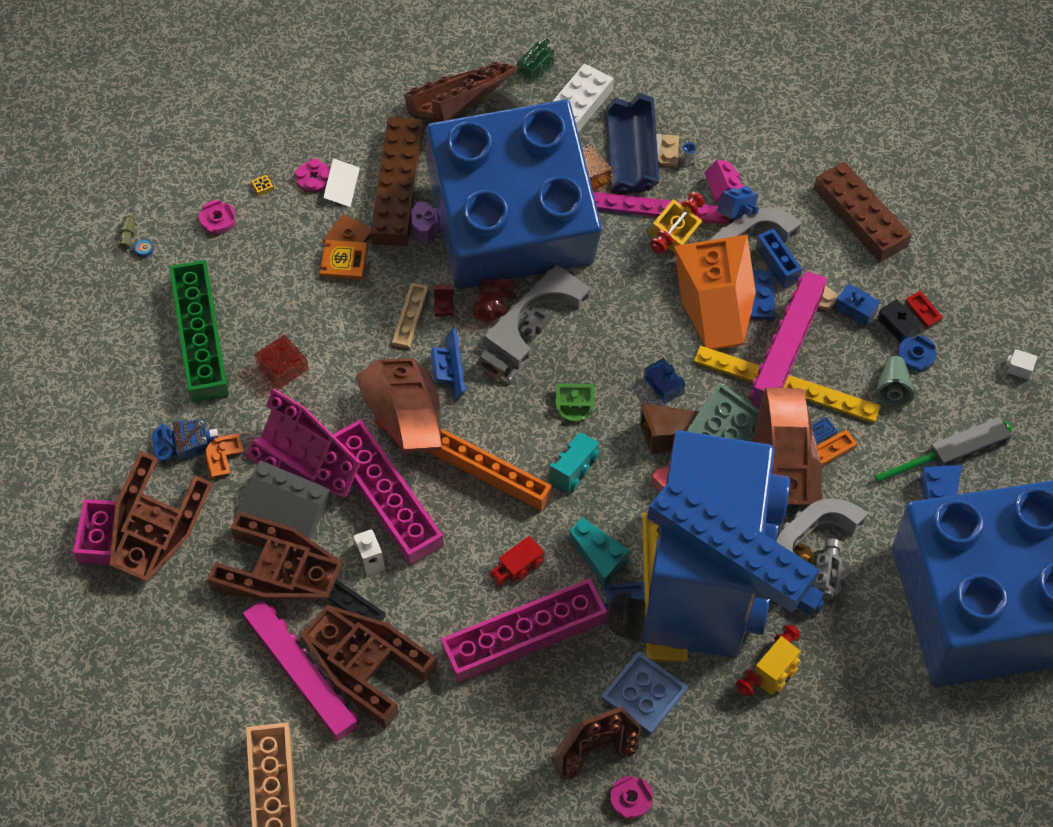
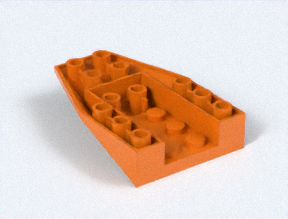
M741 235L674 246L682 305L703 345L712 350L744 345L756 294L748 236Z

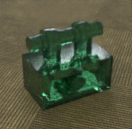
M547 38L540 42L537 41L517 62V73L532 82L537 78L540 79L547 67L551 68L554 64V50L547 47L550 44Z

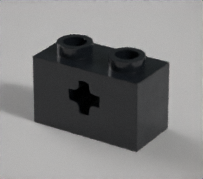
M897 299L879 310L877 319L900 343L905 338L910 336L912 338L919 333L920 321Z

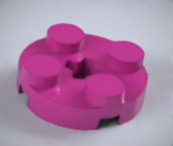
M311 159L309 162L302 164L296 170L298 186L307 192H320L326 189L330 168L318 159ZM311 174H317V178L310 179Z
M214 200L206 203L202 207L201 213H199L201 227L210 234L224 233L235 225V211L229 203L225 204L221 203L220 200ZM215 215L222 216L220 219H215Z
M634 776L622 777L615 782L611 790V806L624 819L640 818L652 806V789L641 778H633ZM628 793L637 796L634 802L627 800Z

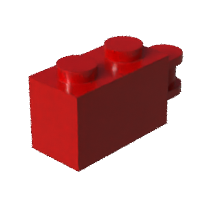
M529 535L498 558V566L490 572L489 576L495 578L498 586L509 579L513 583L518 579L521 581L526 578L531 569H538L542 566L545 560V552Z

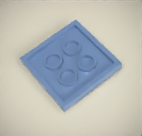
M638 651L602 694L601 700L614 709L623 706L639 722L641 729L652 735L688 690V686Z

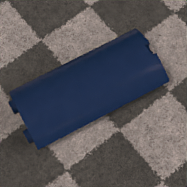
M638 93L631 102L614 98L606 106L610 192L626 195L628 193L650 191L660 183L654 98L642 93Z

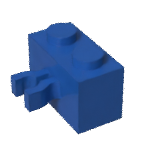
M746 186L722 191L717 212L730 219L741 217L745 214L751 216L752 213L756 215L759 211V207L756 206L759 194Z
M847 284L836 299L835 308L840 314H847L856 323H863L867 326L878 311L880 301L868 295L867 292L864 293L859 290L858 287Z

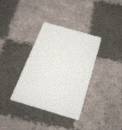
M333 158L323 198L350 207L360 168Z

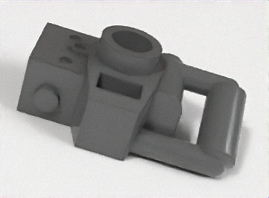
M484 350L475 364L484 370V374L487 377L499 379L506 385L511 384L518 374L517 369L506 363L502 357L497 354L492 355ZM507 368L508 370H510V372L507 375V377L504 378L502 375Z

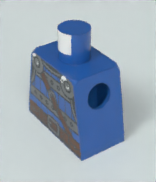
M203 420L172 422L179 461L204 454L208 442L219 437L217 428L206 430Z

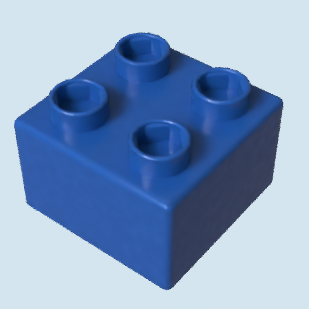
M563 99L441 121L427 126L426 165L455 288L462 289L546 273L555 265L568 269L594 263L602 225L569 100Z
M676 430L666 484L673 476L677 477L763 534L777 541L778 526L783 524L786 514L790 478L788 476L772 474L774 447L769 444ZM660 527L642 642L732 658L737 657L740 653L745 633L763 635L771 599Z
M1053 480L909 502L906 505L894 539L892 551L931 684L939 687L1053 668Z

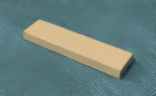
M411 283L392 340V346L410 349L429 286Z

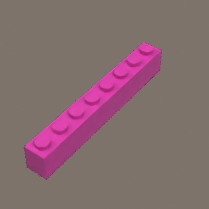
M264 600L260 601L243 613L246 623L337 742L358 728V717L352 709L349 711L345 707L346 702L340 694H335L333 691L335 688L329 679L325 680L322 677L323 672L317 664H312L310 661L311 656L307 650L299 647L298 644L300 643L294 634H289L284 620H279L276 617L277 613L271 604L267 605Z

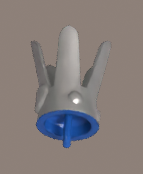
M687 142L683 145V151L679 158V161H681L683 156H685L684 166L686 167L689 166L691 157L694 165L697 162L695 154L696 145Z

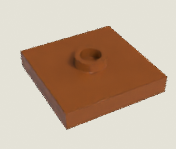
M342 214L324 237L323 242L325 243V240L366 243L371 236V227Z

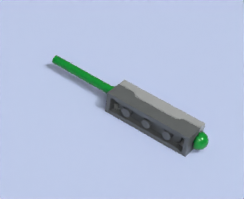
M1000 417L987 419L983 424L978 426L972 425L963 432H955L948 438L935 440L931 445L930 454L876 474L874 478L876 482H880L931 461H935L937 466H954L1008 444L1011 438L1012 425L1007 421H1002Z

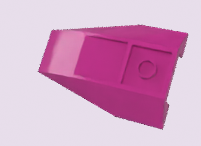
M272 389L266 407L271 409L270 415L261 437L251 441L246 457L257 464L261 460L326 487L333 494L346 497L361 462L304 406L276 389Z

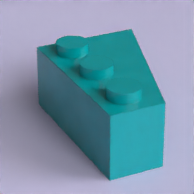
M579 432L568 444V450L565 453L561 452L558 458L560 460L556 464L552 462L549 465V484L567 494L572 489L576 490L580 484L579 479L581 476H586L589 472L591 462L597 461L601 453L599 451L600 443Z
M583 517L570 530V542L601 582L603 588H605V585L613 579L629 560V550Z

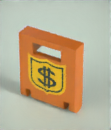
M325 240L324 245L326 247L323 249L319 275L363 280L368 244L364 242ZM355 252L357 256H361L359 268L353 267Z

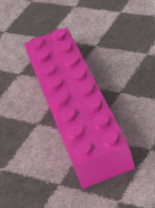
M806 271L803 277H799L796 285L797 289L793 291L790 298V305L786 306L784 318L780 320L777 328L778 332L774 334L771 347L766 351L765 361L759 367L758 377L754 379L751 386L752 390L749 399L751 404L759 410L765 387L784 388L822 300L827 282L826 277Z
M360 419L333 434L361 462L353 484L409 565L443 547L442 533L363 421Z
M589 578L441 638V649L456 682L460 683L606 623L607 610Z

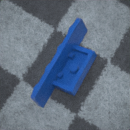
M452 328L445 337L447 349L432 347L430 354L434 383L452 385L453 400L458 401L464 395L466 385L463 381L464 370L461 366V352H459L458 345L459 337L457 336V330Z

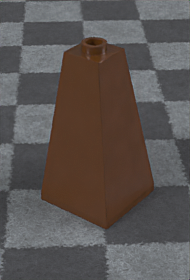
M646 403L641 404L639 424L650 454L672 450L675 431H687L699 412Z

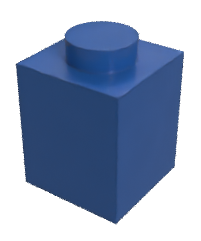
M811 586L797 605V608L813 616L816 611L820 612L825 604L822 601L824 593Z

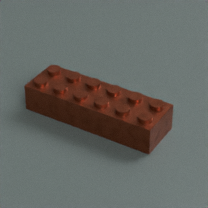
M845 161L816 176L813 189L879 262L909 246L912 234Z

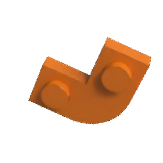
M239 433L217 437L207 446L205 461L210 479L226 476L231 473L226 456L244 452Z

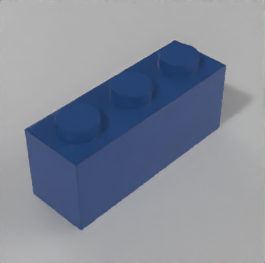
M771 229L758 235L756 249L769 268L773 270V274L782 287L786 288L797 283L801 276L802 268L777 232Z

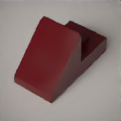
M452 284L434 285L435 316H453Z

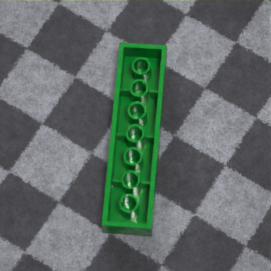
M202 260L169 266L191 402L229 396L207 262Z

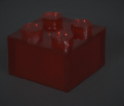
M285 334L254 354L256 366L278 390L309 370L307 358Z

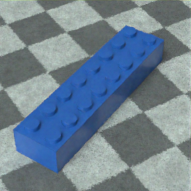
M675 476L670 479L649 506L648 519L791 613L816 581L819 572L818 568Z

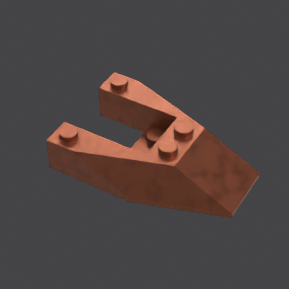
M140 450L115 504L109 566L147 582L190 536L213 483L195 475L190 482L179 509L143 494V491L158 458Z
M240 511L237 512L231 526L233 539L262 547L263 551L253 573L215 562L207 578L210 590L229 596L263 599L329 598L343 565L342 561L295 528Z
M326 605L301 634V637L335 686L367 716L385 729L396 718L399 711L397 703L367 683L378 668L389 657L424 683L437 668V660L434 655L388 623L330 605Z

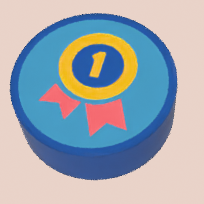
M140 240L134 246L135 253L139 257L145 258L153 253V245L149 240Z

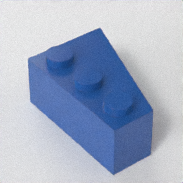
M962 465L923 467L920 481L924 500L957 495Z

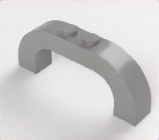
M760 208L756 215L753 213L751 216L745 214L740 218L734 219L730 225L721 228L711 240L741 235L750 236L759 230L774 229L787 242L800 233L801 223L794 216L783 210Z
M819 500L809 505L803 512L799 511L791 523L787 522L782 527L776 542L793 552V549L806 536L822 524L839 526L853 536L865 523L868 513L859 506L845 500Z

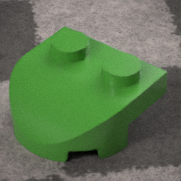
M556 384V408L558 413L569 421H582L586 419L594 408V384Z

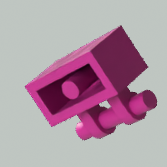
M717 159L704 172L715 201H720L722 191H727L731 188L738 189L744 186L739 180V173L728 161Z

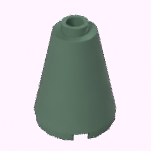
M892 356L887 359L876 388V399L885 407H890L889 404H896L898 408L909 405L914 399V388L905 360L899 356Z

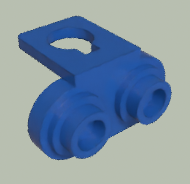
M162 423L161 426L153 431L152 440L155 457L161 462H166L172 459L176 444L174 432L166 424Z

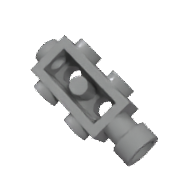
M827 539L824 548L826 552L817 555L816 568L819 569V572L814 582V588L823 592V598L827 599L839 595L842 590L840 577L844 572V567L842 566V559L838 557V552L841 551V541L837 539Z

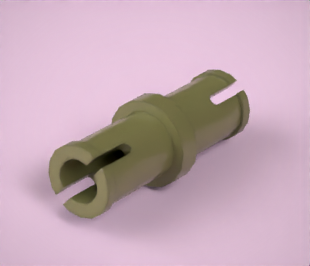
M132 215L124 216L123 226L120 228L119 234L121 236L118 247L121 250L130 249L136 220Z

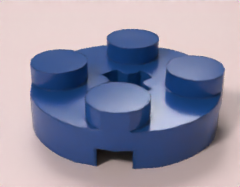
M917 335V337L913 338L911 336L907 337L901 342L898 356L905 360L908 369L922 372L934 364L937 352L934 343L930 339ZM920 351L921 356L915 355L914 352Z

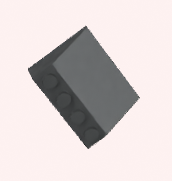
M260 460L250 477L237 512L240 511L295 528L307 538H310L332 500L331 492L326 487Z

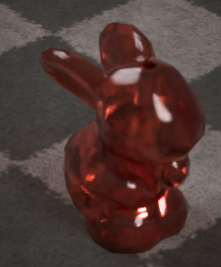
M489 278L481 281L478 284L480 301L474 304L473 315L478 320L490 322L507 314L508 308L501 297L508 299L517 298L516 294L511 291L516 288L515 281L505 278L501 280Z

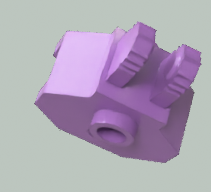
M417 202L411 209L412 235L419 242H428L434 234H438V231H441L437 209H433L426 202Z

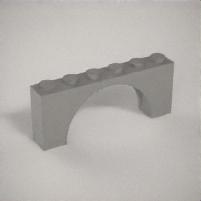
M555 265L545 273V276L540 281L535 282L529 292L523 294L517 304H513L510 307L509 312L505 316H501L493 328H489L485 332V345L520 369L531 358V348L523 341L517 328L522 315L531 307L549 301L568 303L579 309L591 297V288L559 265Z

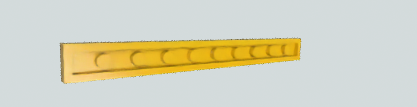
M700 346L694 360L695 364L753 383L755 378L757 379L760 367L758 364ZM791 375L788 376L784 388L803 389L805 399L808 402L874 424L881 405Z

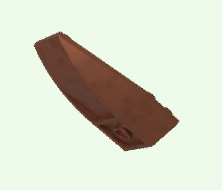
M414 358L379 359L356 375V380L366 405L403 452L441 450L439 395L430 373Z
M765 387L752 442L769 444L774 447L772 474L788 476L790 478L787 505L809 506L816 501L822 500V466L804 390L799 388Z

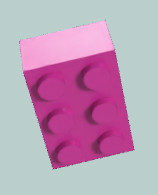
M84 499L73 549L77 563L109 565L116 501Z

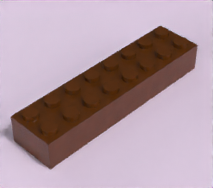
M392 117L387 119L370 232L372 244L408 247L412 218L411 209L414 206L424 133L422 119Z

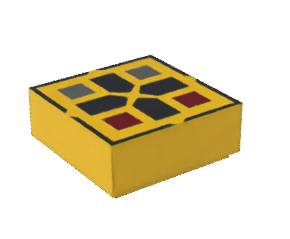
M267 174L250 180L258 196L274 190V186Z

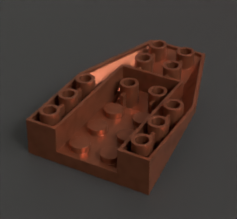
M497 61L490 63L488 66L453 76L439 77L438 81L426 82L424 86L411 88L409 92L403 94L407 112L411 115L440 122L450 120L480 103L514 74L518 68L509 63L502 64Z
M622 706L571 727L551 757L560 779L563 778V772L566 779L576 777L578 775L577 771L580 772L581 757L590 754V750L596 748L599 750L605 749L610 746L611 742L619 757L621 756V749L625 757L634 755L639 746L641 731L639 722Z

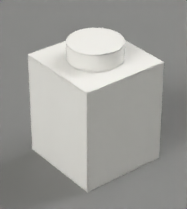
M1015 349L1013 356L1009 355L1005 365L1009 367L1007 373L1029 380L1037 356Z

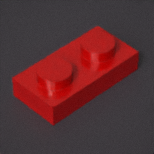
M921 291L905 299L904 303L926 329L942 321L943 316Z

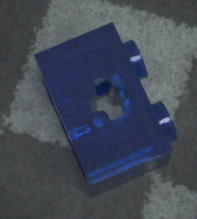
M664 358L645 368L644 378L665 404L684 394L686 385L684 379L675 373L672 364L667 363Z

